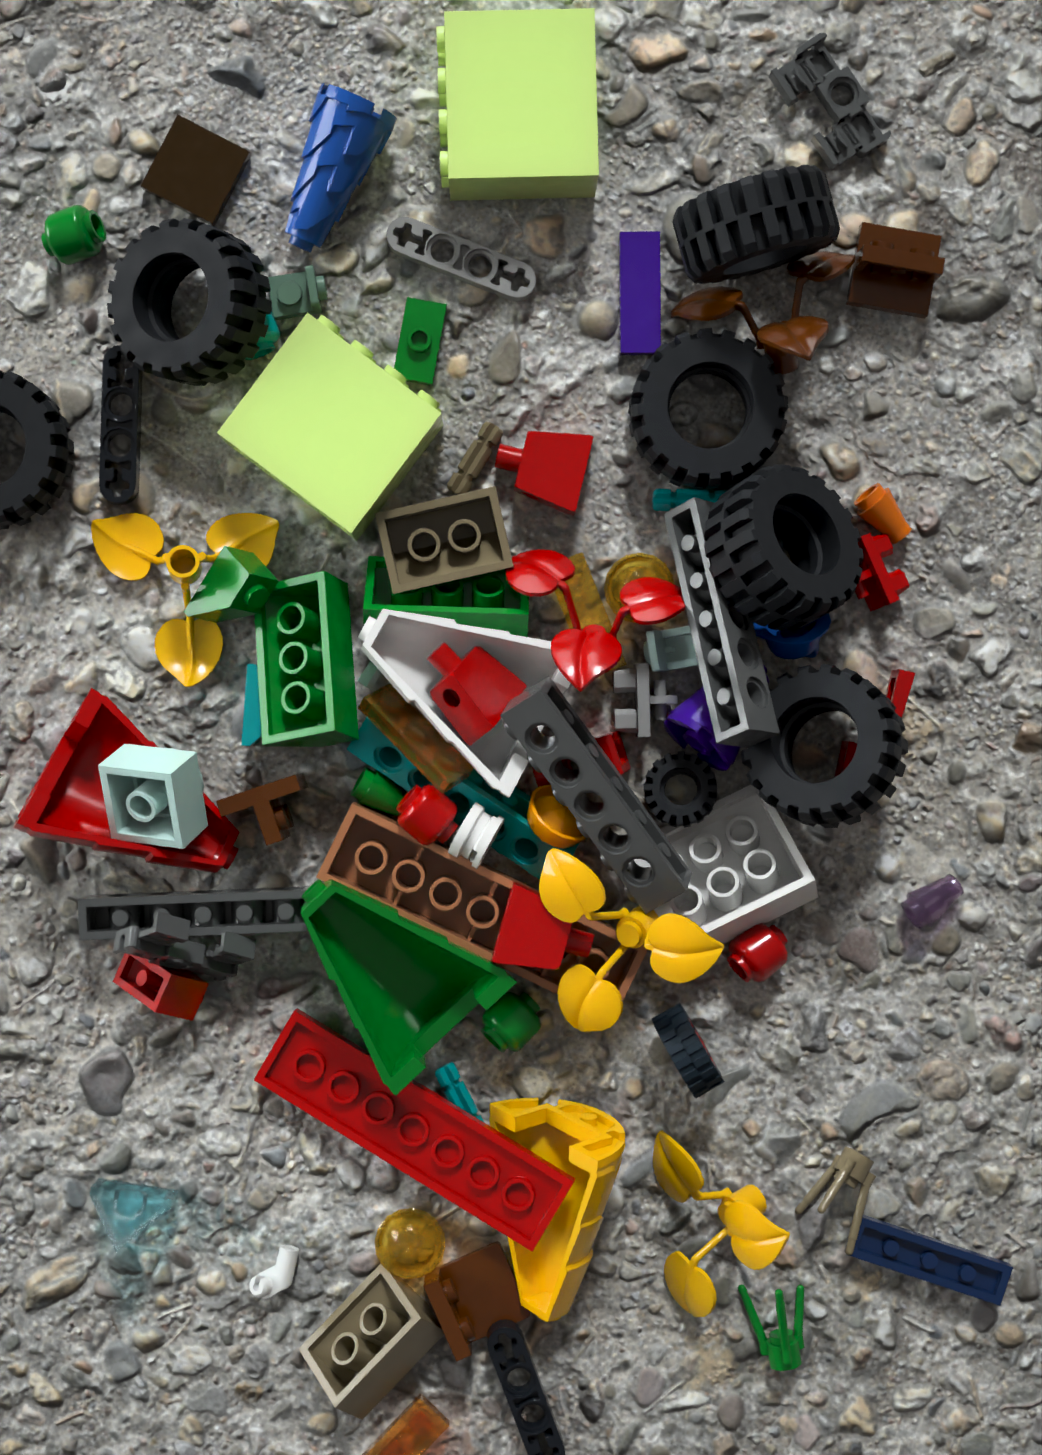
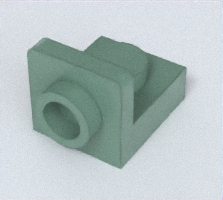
M313 265L305 266V271L268 277L271 288L269 294L275 320L305 316L307 312L310 315L323 313L321 301L328 300L324 275L317 276Z

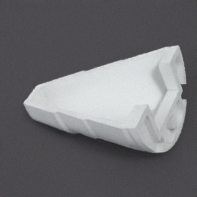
M382 609L377 620L369 616L358 635V638L364 641L361 650L407 703H414L447 743L453 744L490 787L509 798L529 762L527 760V751L518 739L514 740L509 736L504 728L502 718L494 728L469 746L430 697V690L442 678V675L427 660V657L443 642L460 658L474 646H481L527 685L525 690L550 676L563 694L571 683L560 672L552 658L551 641L512 635L509 631L456 624L454 619ZM543 725L537 726L540 733L544 727Z

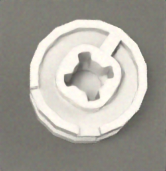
M475 802L454 837L448 853L456 858L459 856H463L466 859L470 858L471 866L477 869L494 842L505 818L500 815L498 818L492 817L485 812L484 806Z

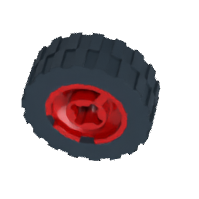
M681 1003L652 1018L660 1039L695 1098L725 1082Z

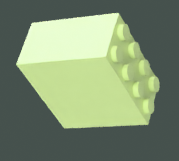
M595 8L444 11V26H436L438 66H446V68H438L439 106L447 107V109H439L440 146L448 147V151H440V176L442 188H449L450 201L595 197L599 178Z
M307 312L217 434L230 447L357 541L375 518V513L381 510L444 426L442 413L438 408L440 403L423 390H420L418 394L411 391L405 383L407 379L390 365H387L384 370L379 367L372 358L374 354L360 342L354 340L350 345L343 340L344 337L339 333L341 329L323 315L316 319Z

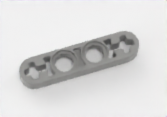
M409 217L395 219L387 229L386 236L389 248L401 258L514 302L527 300L535 291V272L531 266L522 261ZM406 228H410L412 237L421 242L424 240V234L430 235L425 243L424 255L417 254L420 251V245L407 241L404 247L399 246L398 237L395 236L396 232L403 233ZM438 242H447L454 248V256L448 262H437L431 256V250ZM479 256L487 258L492 264L491 272L482 278L472 275L468 268L471 260ZM498 265H505L503 274L515 278L518 272L525 274L524 281L529 284L528 287L521 286L518 292L511 290V282L500 277V285L493 284L498 274Z

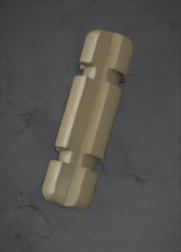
M486 421L482 425L477 435L479 437L478 440H473L459 463L458 473L454 472L448 481L447 488L452 493L458 495L469 492L473 484L471 483L472 479H477L491 456L492 446L496 447L503 436V431L493 423Z

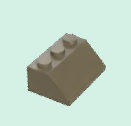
M496 486L375 513L393 594L514 567Z
M381 1262L299 1348V1351L333 1406L363 1420L443 1337L444 1332L437 1316L428 1303L386 1263Z

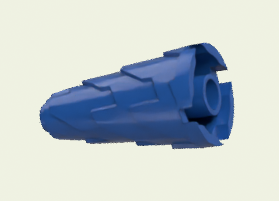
M321 84L309 118L311 127L301 156L304 160L290 200L293 204L285 233L291 235L288 243L310 253L313 246L321 248L335 221L339 222L356 186L361 185L376 154H381L396 124V116L386 109H383L381 115L373 112L375 103L337 86Z

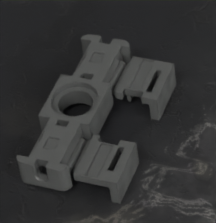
M819 33L797 48L793 60L779 69L776 67L771 70L769 78L788 107L799 100L797 95L806 89L809 93L814 91L835 124L832 126L834 131L825 137L818 132L813 136L811 142L830 171H832L854 155L858 158H864L874 148L884 145L889 139L891 131L889 130L882 134L865 108L870 100L848 66L842 70L839 69L823 44L827 34ZM837 86L847 87L853 95L852 102L846 106L836 104L832 100L831 90Z
M158 911L155 912L153 926L139 932V935V926H129L116 931L113 953L121 952L148 959V963L181 972L192 971L214 977L215 981H222L227 976H237L239 964L254 960L256 939L224 931L221 936V945L216 944L215 951L207 950L205 953L206 945L188 940L190 920Z

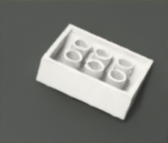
M751 785L716 801L712 812L709 815L707 814L703 818L704 820L698 824L696 822L691 824V827L685 828L684 826L672 827L670 825L660 828L690 869L692 876L686 892L654 909L658 917L668 913L682 915L695 922L709 936L724 944L755 925L765 924L818 898L816 880L776 808L767 804L759 796V790ZM634 859L637 865L641 867H650V864L643 859Z

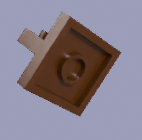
M862 222L858 231L854 254L855 262L852 266L846 305L925 319L929 312L933 284L943 274L945 258L938 257L942 236Z
M299 773L217 800L216 803L221 817L253 806L266 846L290 837L289 829L294 827L288 805H280L278 798L306 789L308 785L304 773Z

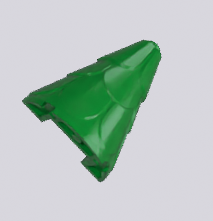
M318 879L302 895L305 903L301 908V915L329 979L335 980L352 1023L359 1030L383 1084L387 1085L395 1096L426 1068L425 1054L471 1010L480 1004L487 1011L517 983L502 966L448 941L446 936L400 916L397 909L332 879L325 883Z

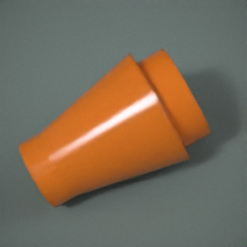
M880 483L869 487L855 500L854 505L858 508L857 515L882 534H887L892 544L901 541L912 530L899 509L890 489H884Z

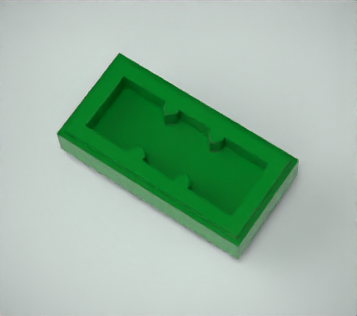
M407 297L394 369L400 372L407 379V382L433 386L447 304Z

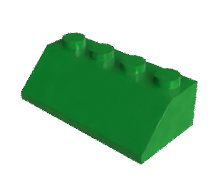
M368 556L363 604V625L369 616L377 620L382 609L454 619L456 624L509 631L512 635L528 637L529 596L517 592L509 585L506 580L505 569L393 594L385 557Z
M326 571L279 581L259 614L254 615L262 745L266 747H325L359 740L348 583Z

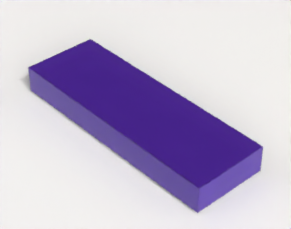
M660 231L619 233L620 356L654 355L656 349L661 346Z

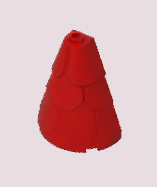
M91 688L45 765L18 815L19 819L16 820L13 828L36 838L92 847L94 851L145 858L146 863L217 873L221 868L227 870L238 853L239 848L233 845L240 832L226 816L221 817L217 806L204 792L208 826L184 849L127 842L111 838L98 765L124 744L157 746L153 741H149L107 696L101 695L98 691Z

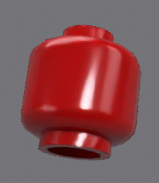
M416 784L396 807V810L399 812L398 825L422 845H430L436 840L443 844L458 827V824L453 821L457 814V805L434 785H425L421 788Z
M762 923L755 925L735 937L729 943L728 950L730 956L727 957V961L732 970L745 982L752 980L762 983L788 961V952L785 947L788 940L784 933L775 925L770 927Z

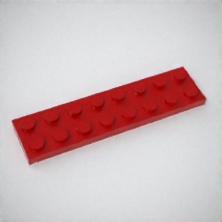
M298 1008L293 1011L254 1078V1081L532 1252L575 1181V1178L414 1079L395 1096L389 1087L383 1084L367 1050Z

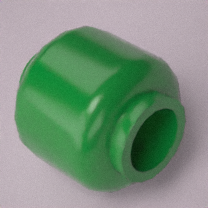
M73 205L50 214L45 221V233H42L41 236L43 246L50 256H56L65 265H72L97 256L102 249V243L106 240V231L100 216L94 210L89 211L82 205Z
M506 992L482 1014L481 1020L484 1027L481 1029V1032L499 1051L504 1053L508 1049L518 1052L541 1028V1021L536 1014L540 1007L525 992L520 996L512 992Z

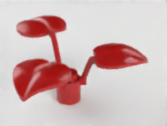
M530 550L513 556L514 567L505 569L506 580L509 585L523 595L541 597L553 593L557 588L562 591L573 629L563 630L554 636L551 641V655L560 672L580 692L596 678L611 670L620 661L622 647L617 640V633L625 616L630 614L632 620L641 625H653L672 619L684 611L686 606L679 586L660 578H637L628 582L620 590L619 599L625 606L619 609L610 632L607 633L604 627L596 624L588 625L581 629L569 586L564 582L575 574V566L570 559L552 550Z

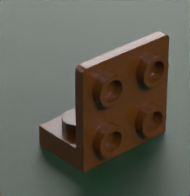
M498 1241L425 1273L423 1287L456 1362L472 1355V1342L486 1337L488 1329L496 1321L507 1319L517 1323L530 1316V1311L521 1306L515 1275Z

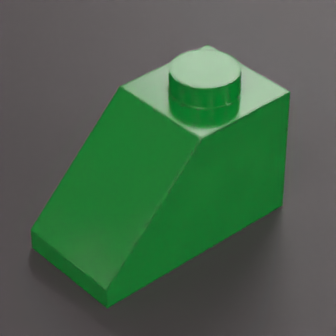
M224 546L184 610V613L188 617L216 623L259 614L279 580L254 553Z

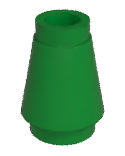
M367 767L360 774L351 792V796L358 799V804L394 816L399 815L396 807L407 794L405 790L376 769L373 771Z

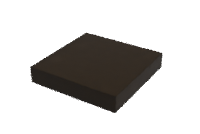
M177 114L141 184V188L215 227L252 155L250 151Z

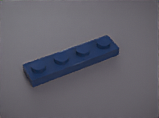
M863 1215L854 1252L852 1255H848L1001 1306L1013 1267L1007 1262Z

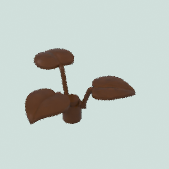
M820 251L788 263L787 273L790 276L798 277L795 284L792 315L788 321L770 323L758 329L748 307L744 302L740 301L743 298L742 291L723 286L701 289L686 296L672 309L670 313L671 319L674 316H680L690 320L712 321L724 318L735 310L742 313L756 340L757 349H764V353L767 352L773 359L774 363L771 367L775 374L791 373L799 367L798 357L808 361L811 360L817 346L829 331V324L825 319L814 316H799L804 284L808 280L824 282L840 276L854 264L855 255Z

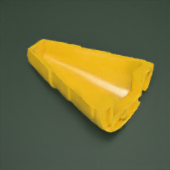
M516 1098L493 1102L489 1104V1122L492 1128L575 1178L573 1185L533 1252L508 1237L521 1306L537 1315L541 1320L546 1322L557 1321L570 1311L592 1259V1245L602 1224V1215L621 1164L625 1148V1131L622 1125L611 1115L597 1108L573 1101L559 1099L557 1106H552L548 1103L538 1105V1098Z

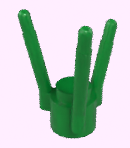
M742 1284L739 1285L738 1291L759 1341L760 1354L768 1356L770 1368L776 1371H788L799 1367L802 1364L800 1350L805 1348L803 1340L804 1286L798 1285L796 1288L794 1333L787 1326L783 1291L781 1289L775 1291L779 1329L771 1331L769 1338H767L746 1287Z

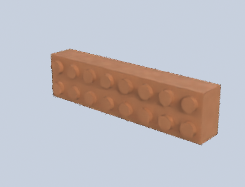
M356 801L351 804L316 878L324 882L332 879L397 909L400 916L446 936L448 941L489 961L492 959V953L513 881L539 892L538 889L482 862L477 869L472 867L470 858L466 859L463 856L456 858L448 853L450 847L439 841H435L430 845H422L403 830L397 821L360 805ZM583 915L582 918L572 924L571 928L594 934L588 958L564 952L558 970L496 964L557 994L560 979L568 969L577 964H582L591 969L596 975L599 969L619 948L621 943L616 936V927L602 920L590 921ZM644 944L638 948H629L603 978V980L609 981L617 987L622 996V1001L646 955L647 949L644 947Z

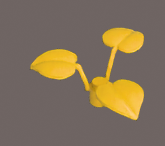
M126 513L110 518L95 519L91 523L92 539L96 552L105 567L112 574L123 580L139 581L148 575L151 562L156 565L166 563L171 578L181 584L185 609L191 600L190 584L197 581L201 575V563H214L222 548L228 546L254 553L267 567L272 559L279 531V522L272 517L256 513L231 514L217 520L206 534L207 544L215 554L206 555L204 552L198 554L190 546L179 545L172 548L169 553H164L161 557H157L156 555L163 549L164 537L159 525L152 518L138 513ZM187 615L186 621L183 619H171L164 623L156 634L155 653L161 665L183 686L193 687L210 675L221 657L223 650L221 630L216 622L202 619L194 620V618Z
M556 848L548 851L540 877L539 894L543 905L549 913L567 923H574L582 918L583 915L590 921L620 920L616 926V936L621 945L599 969L596 975L587 966L577 964L568 969L560 979L557 993L559 1006L566 1020L574 1028L579 1029L581 1032L603 1031L613 1026L619 1020L623 1012L622 996L614 984L603 980V978L629 948H638L644 944L647 950L652 951L650 964L653 971L661 978L674 983L689 982L703 975L722 954L725 947L723 943L709 936L695 922L682 915L668 913L658 917L654 910L645 914L640 905L630 912L625 907L619 911L593 912L600 909L606 901L605 889L598 876L571 854Z
M661 1130L655 1138L653 1168L656 1179L662 1189L671 1198L681 1203L689 1200L691 1196L696 1201L722 1200L721 1205L718 1207V1215L726 1226L695 1253L691 1260L682 1252L675 1251L667 1257L664 1265L665 1281L676 1302L694 1317H705L714 1310L717 1296L713 1282L708 1274L697 1267L699 1261L729 1235L731 1236L732 1250L738 1260L750 1269L760 1270L778 1258L789 1239L790 1232L773 1224L763 1215L767 1209L765 1197L752 1184H748L734 1193L728 1187L714 1192L699 1191L704 1185V1179L697 1163L681 1145Z

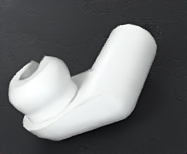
M280 1245L276 1265L251 1279L249 1289L253 1296L267 1299L291 1286L299 1248L292 1245Z

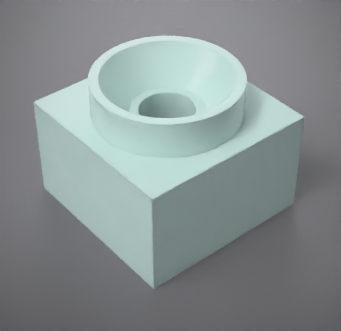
M124 744L98 765L112 839L184 849L208 826L203 796L204 782L199 770L197 752Z

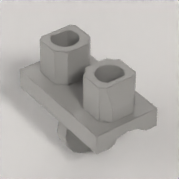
M649 663L634 664V668L612 672L613 693H634L635 709H614V731L636 733V737H651L650 704H654L655 720H666V704H678V695L666 696V680H654V696H650Z

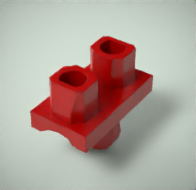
M871 533L861 536L858 545L859 548L863 549V562L859 565L862 568V573L855 594L858 600L865 599L871 612L900 600L898 595L908 589L910 585L905 573L900 569L890 573L887 572L882 558L893 554V546L888 535L872 536Z

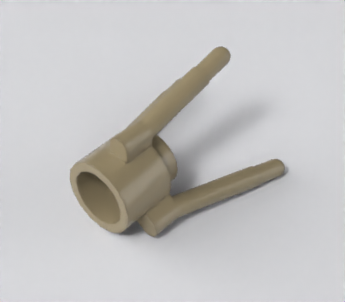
M845 1146L841 1155L836 1154L830 1167L796 1207L795 1212L798 1215L802 1214L833 1177L835 1180L817 1209L820 1214L827 1210L843 1184L855 1189L858 1183H860L861 1187L845 1250L847 1255H852L858 1238L869 1189L876 1176L869 1172L874 1164L872 1160Z

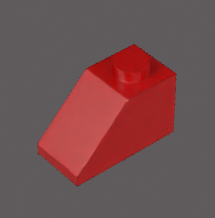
M124 954L112 982L156 1013L190 1021L194 1020L209 983L191 971L181 972L148 963L149 960L142 957Z

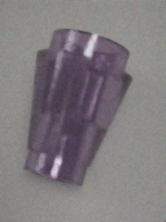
M948 874L944 878H940L907 893V899L901 903V907L910 922L918 929H922L926 925L932 927L958 897L964 894V890L959 881L953 875Z

